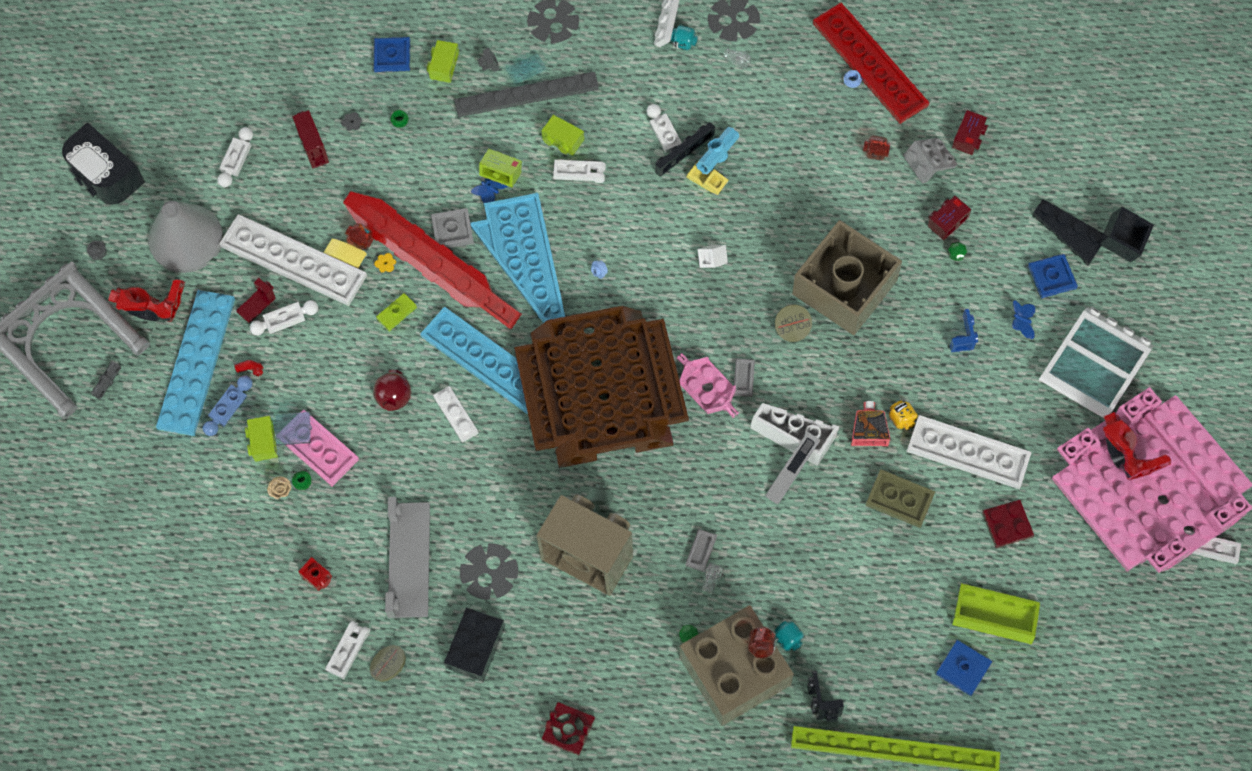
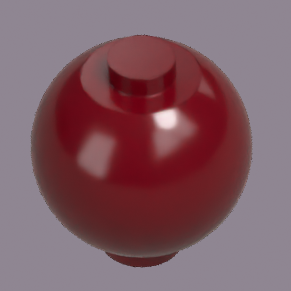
M390 370L388 373L380 376L374 384V399L385 410H399L411 398V385L399 370Z

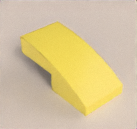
M696 164L686 176L694 183L717 195L729 181L716 170L710 171L708 175L703 174L697 169Z
M333 238L323 252L357 269L367 254L355 246Z

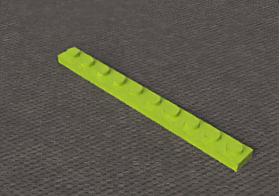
M793 726L791 748L968 771H999L1000 752Z

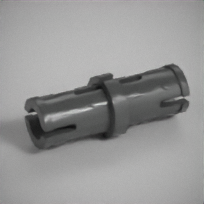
M113 361L110 362L103 375L99 376V381L91 391L95 398L102 399L109 386L113 385V380L121 370V366Z

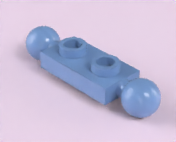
M241 376L237 381V388L231 384L208 414L213 420L203 425V432L207 436L216 435L219 424L225 427L247 398L243 391H247L252 387L253 382L250 377Z

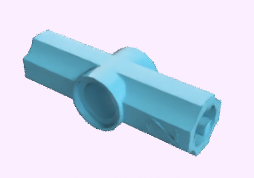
M727 127L719 138L711 140L708 143L709 150L696 164L697 169L703 174L708 175L717 163L725 161L728 158L727 151L740 137L739 133L734 128Z

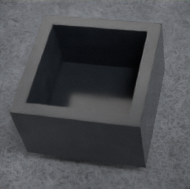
M1122 206L1111 214L1099 245L1132 262L1142 255L1154 224Z

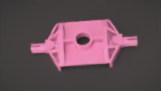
M681 353L677 360L684 366L679 380L682 388L707 414L724 410L732 418L735 415L737 416L739 412L731 404L736 386H733L709 361L708 357L689 361ZM706 383L713 385V389L709 392L703 390V386Z

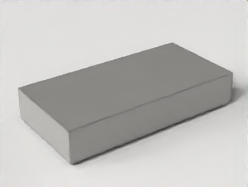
M736 358L734 377L736 391L734 396L752 397L755 360Z
M698 529L685 566L705 572L717 535Z

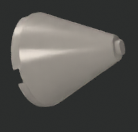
M169 201L163 205L151 226L148 236L149 249L154 259L165 269L178 273L194 272L207 266L206 263L213 257L216 258L221 249L219 243L223 238V230L217 217L207 208L195 204Z

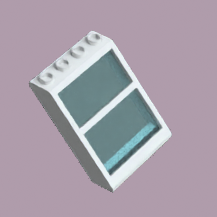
M1087 307L1039 380L1104 418V416L1112 413L1154 345L1151 344L1148 338L1143 336L1140 338L1135 335L1132 329L1119 326L1115 319L1111 317L1106 318L1100 315L1101 312L1099 310Z

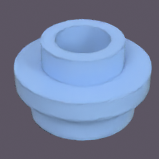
M850 70L844 75L846 86L856 88L861 84L862 78L858 71Z
M601 260L592 262V274L599 279L605 277V274L608 272L606 264Z

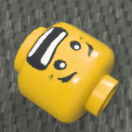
M900 400L890 407L889 418L897 429L905 428L909 430L916 424L914 421L918 415L909 402Z

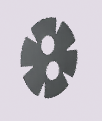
M556 0L540 1L534 5L540 13L530 11L527 17L528 27L538 26L531 31V34L543 42L546 41L549 34L551 43L565 41L572 36L566 28L577 30L579 26V15H568L575 10V7L565 0H561L557 7ZM546 9H554L556 16L552 19L545 18L544 11ZM554 22H559L563 26V29L558 33H554L550 29L551 24Z
M719 0L711 7V10L718 13V15L708 14V25L713 33L723 29L719 36L723 40L737 41V32L745 40L757 30V28L749 23H760L759 11L755 5L744 9L748 0H730V6L726 0ZM739 12H746L749 18L746 22H739L736 19V15ZM721 16H729L732 20L731 24L728 26L721 25L719 23Z
M488 543L487 554H485L482 545L471 549L465 555V558L473 565L461 564L460 566L462 584L474 581L466 591L474 597L484 600H490L491 589H493L496 598L507 594L513 588V584L505 578L517 579L518 577L516 559L504 562L512 552L504 546L494 543ZM491 556H496L500 560V565L496 569H490L486 565L487 559ZM486 573L491 576L492 582L489 586L482 587L479 585L478 577L481 574Z

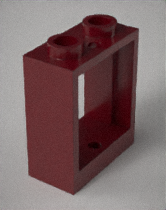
M302 111L292 116L312 169L330 163L310 111Z

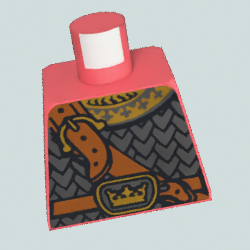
M873 401L864 402V410L856 412L851 446H888L890 435L885 412L875 410V402Z

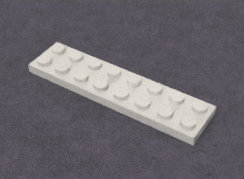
M239 214L219 243L221 248L347 306L350 305L367 277L366 272Z

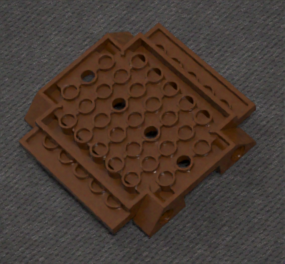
M626 306L547 320L530 333L532 344L514 347L535 451L556 448L555 452L559 468L597 461V454L629 447H634L635 452L639 453L674 446L671 430L667 425L689 421L664 318L646 322L641 311ZM586 328H592L594 329V332L591 334H586L584 330ZM598 360L602 364L599 367H594L591 363ZM601 394H608L610 396L607 400L599 399ZM615 428L617 433L610 435L607 433V430Z

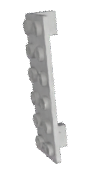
M388 497V518L390 520L389 589L385 595V613L388 618L428 617L430 503H398L396 497Z

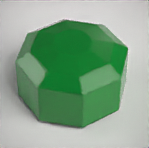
M960 242L952 243L948 248L949 258L954 261L963 260L966 256V246Z
M691 624L683 626L679 631L682 643L698 635L697 628Z

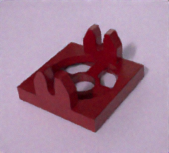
M557 702L555 709L550 713V719L546 722V729L541 740L580 756L595 717ZM564 714H571L569 721L564 723L556 721L557 718ZM577 717L583 722V731L576 728L575 722ZM572 724L575 728L574 732L571 735L564 734V725ZM553 727L561 730L562 737L560 741L556 739ZM574 735L579 737V740L575 743L566 744L568 738Z

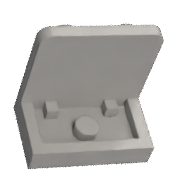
M939 138L914 141L903 154L921 183L928 182L937 171L952 169L957 166L954 157Z

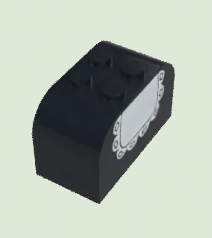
M88 122L68 138L62 147L63 158L70 168L69 172L75 177V182L81 187L84 185L89 195L92 197L96 196L106 204H118L125 201L145 183L136 164Z

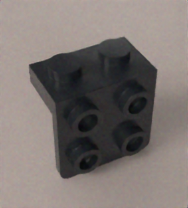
M812 671L811 677H808L807 682L808 694L813 696L810 703L812 715L816 714L817 720L826 719L827 722L838 720L844 709L843 699L822 702L817 671Z

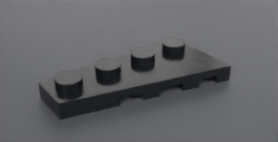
M1042 199L1032 215L1044 227L1052 231L1057 236V239L1062 243L1064 242L1087 266L1090 265L1102 247L1099 245L1103 235L1102 232Z

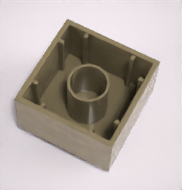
M839 220L795 274L792 295L852 335H855L898 281L902 260Z
M576 494L570 500L560 495L536 535L541 560L611 596L633 558L632 532L628 530L631 526L630 523L614 513H610L606 519L593 512L595 505L583 496Z
M750 605L680 645L679 658L721 727L791 686L794 675L776 645L775 651L772 654L774 642Z

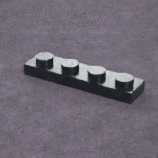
M711 122L702 125L695 134L686 137L682 144L678 147H673L669 154L665 157H660L655 164V173L661 177L715 135V126Z

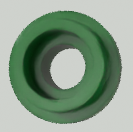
M396 110L391 115L390 120L394 127L402 128L408 124L409 118L404 111Z
M305 471L297 472L292 478V484L297 490H306L312 483L310 474ZM300 478H305L303 482H298Z

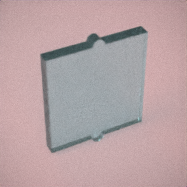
M310 412L276 415V428H274V431L276 432L277 446L311 443L310 430H312V426L310 425Z

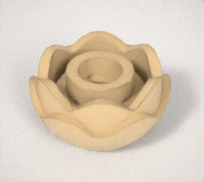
M281 476L273 478L267 487L269 496L275 499L288 496L289 491H291L290 481Z

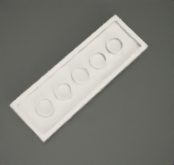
M921 415L918 416L907 449L909 453L1017 489L1021 487L1031 456L1030 451Z

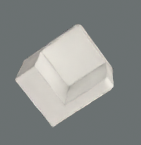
M710 245L698 249L700 268H715L728 263L726 245Z

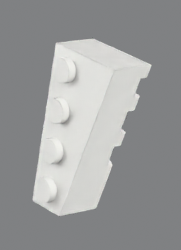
M764 403L761 404L753 416L750 427L793 453L806 433L810 432L820 439V442L807 460L816 466L819 465L839 430V426L823 424V421H813L804 418L800 414L787 413V410Z

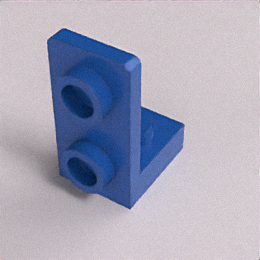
M965 309L963 313L967 337L959 335L952 338L950 343L951 353L974 350L976 343H978V334L973 330L974 316L973 314L970 315L969 309Z

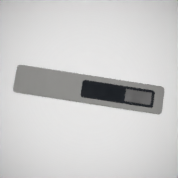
M810 432L806 433L767 492L766 497L779 504L820 442V439Z

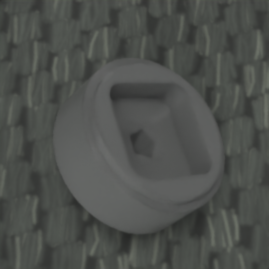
M93 241L87 246V253L91 259L100 260L105 257L107 249L103 242Z

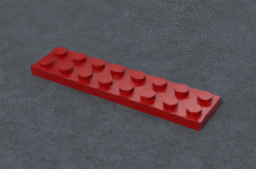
M842 2L813 19V25L852 70L859 72L865 85L899 124L929 106V101Z

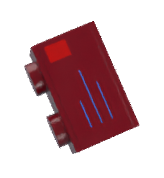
M966 110L952 148L973 155L975 149L979 150L982 143L980 137L981 135L985 136L989 126L986 125L987 117Z
M955 195L952 199L945 200L938 211L934 210L929 215L928 227L944 241L969 218L972 209Z

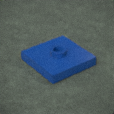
M410 37L374 38V72L410 71Z
M1065 254L1028 264L1041 298L1071 291L1078 287Z
M957 640L936 675L969 696H972L992 661Z

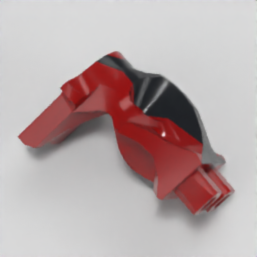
M180 279L173 280L171 289L163 302H159L158 299L150 296L144 288L133 286L125 289L120 287L116 290L112 289L108 301L117 303L116 308L118 310L122 309L144 320L172 322L181 305V297L186 281Z
M1115 412L1104 416L1107 426L1103 427V431L1106 435L1108 452L1116 467L1124 471L1127 480L1148 476L1157 470L1172 465V460L1168 455L1154 459L1138 460L1135 454L1137 436L1134 431Z

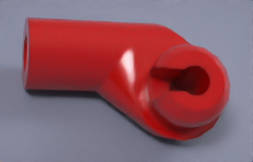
M246 360L235 364L237 373L251 370L255 376L263 374V365L256 361Z

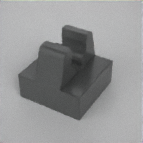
M490 48L482 50L484 55L477 61L479 66H482L483 71L490 68L493 72L500 70L497 58Z

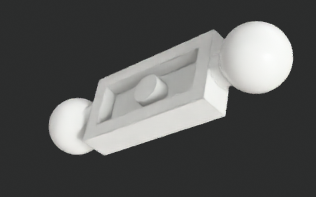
M248 127L240 129V139L233 138L219 169L224 173L218 176V184L222 187H229L232 184L231 175L238 177L249 153L251 144L247 141L253 138V131Z
M309 300L304 303L303 307H300L299 303L296 302L263 315L264 322H252L250 331L253 335L259 336L268 328L269 333L272 334L306 321L304 314L314 315L317 313L318 304L315 301Z

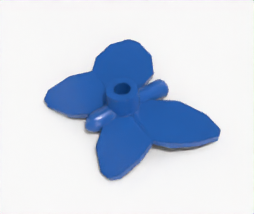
M484 177L485 181L481 182L482 185L473 188L471 193L481 196L483 203L495 201L494 193H499L497 189H504L508 186Z
M1014 300L1013 307L1016 314H1014L1015 319L1012 323L1013 329L1021 331L1026 338L1034 339L1035 332L1032 326L1029 325L1032 320L1027 318H1031L1034 315L1035 306L1031 304L1021 306Z

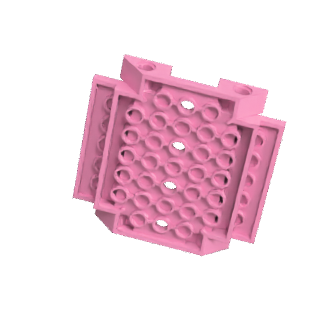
M1150 387L1120 406L1116 415H1119L1120 419L1128 424L1137 436L1135 454L1138 460L1154 459L1168 455L1172 460V465L1157 470L1151 475L1127 480L1124 471L1116 467L1108 452L1106 435L1103 431V427L1107 426L1104 421L1092 430L1089 428L1085 429L1057 448L1067 463L1071 465L1052 477L1054 483L1127 572L1146 560L1150 562L1158 573L1166 571L1232 527L1252 510V506L1242 495V493L1252 487L1251 481L1176 395L1161 404L1162 401ZM1165 496L1168 499V503H1160L1158 497ZM1184 527H1191L1195 533L1193 535L1186 534Z

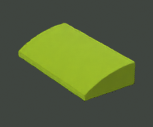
M961 583L952 625L1032 644L1036 635L1040 602Z

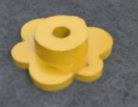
M386 253L385 255H379L374 265L381 273L385 271L392 272L396 260L393 259L392 254Z

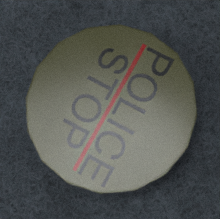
M797 304L787 305L777 313L775 329L782 339L789 342H798L810 333L812 318L804 307Z
M395 645L387 646L380 650L371 661V676L380 682L389 681L394 678L405 665V652Z

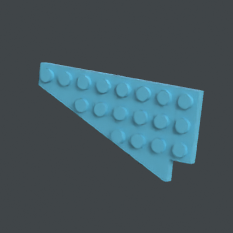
M534 193L484 203L487 220L470 223L471 229L543 323L550 319L565 317L539 194Z

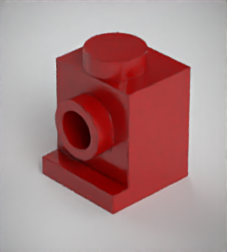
M312 557L298 571L300 576L318 591L326 588L331 582L330 578L332 575Z

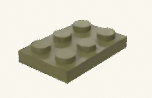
M880 469L865 506L921 528L935 491Z

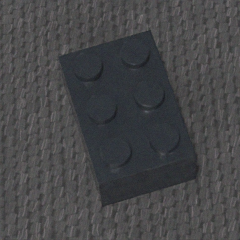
M466 607L444 661L446 669L484 682L506 627L504 620Z

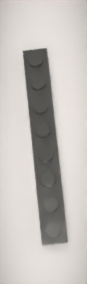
M594 71L454 100L458 117L596 91L599 90Z

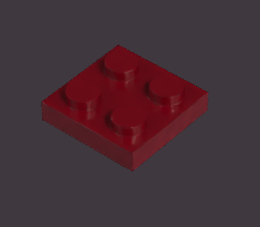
M1021 500L982 511L996 548L1034 537Z

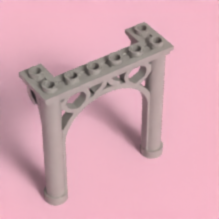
M72 261L69 264H64L60 268V272L55 276H50L41 288L33 290L28 299L19 302L15 310L5 314L0 319V352L52 404L62 419L72 415L78 406L37 366L31 352L34 334L46 318L66 308H85L98 315L136 356L142 354L150 346V342L145 337H142L78 272ZM68 289L71 292L68 301L58 302L55 298L61 290ZM75 292H77L86 302L74 301L76 296ZM51 297L54 306H51V304L46 306L41 305L45 300ZM34 311V316L31 319L33 324L31 325L27 320L23 319ZM20 325L28 327L27 336L22 338L13 337V331ZM14 343H25L26 355Z

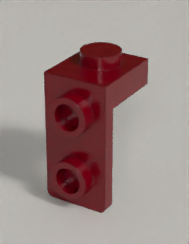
M260 278L254 282L257 291L236 310L237 314L248 323H251L276 299L273 292L274 287L268 281L264 282Z

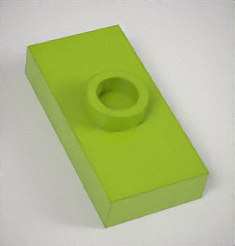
M403 293L377 315L376 319L390 332L417 308V305Z

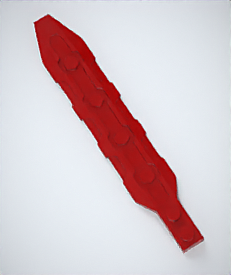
M350 191L343 203L358 226L362 224L367 229L369 228L368 231L372 234L371 238L381 242L393 251L395 256L402 261L408 262L420 271L422 276L431 282H435L463 306L482 308L509 329L514 327L522 313L493 293L487 277L472 265L466 264L454 255L453 251L445 245L436 242L423 229L406 220L397 213V210L382 199Z

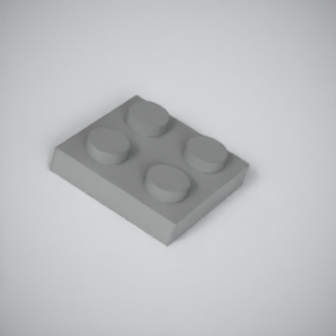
M468 208L431 214L436 242L445 245L447 248L474 244Z

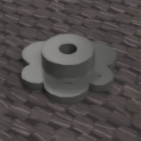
M353 112L344 116L345 119L341 121L342 126L351 131L352 129L358 130L360 128L362 118L359 117L358 113Z

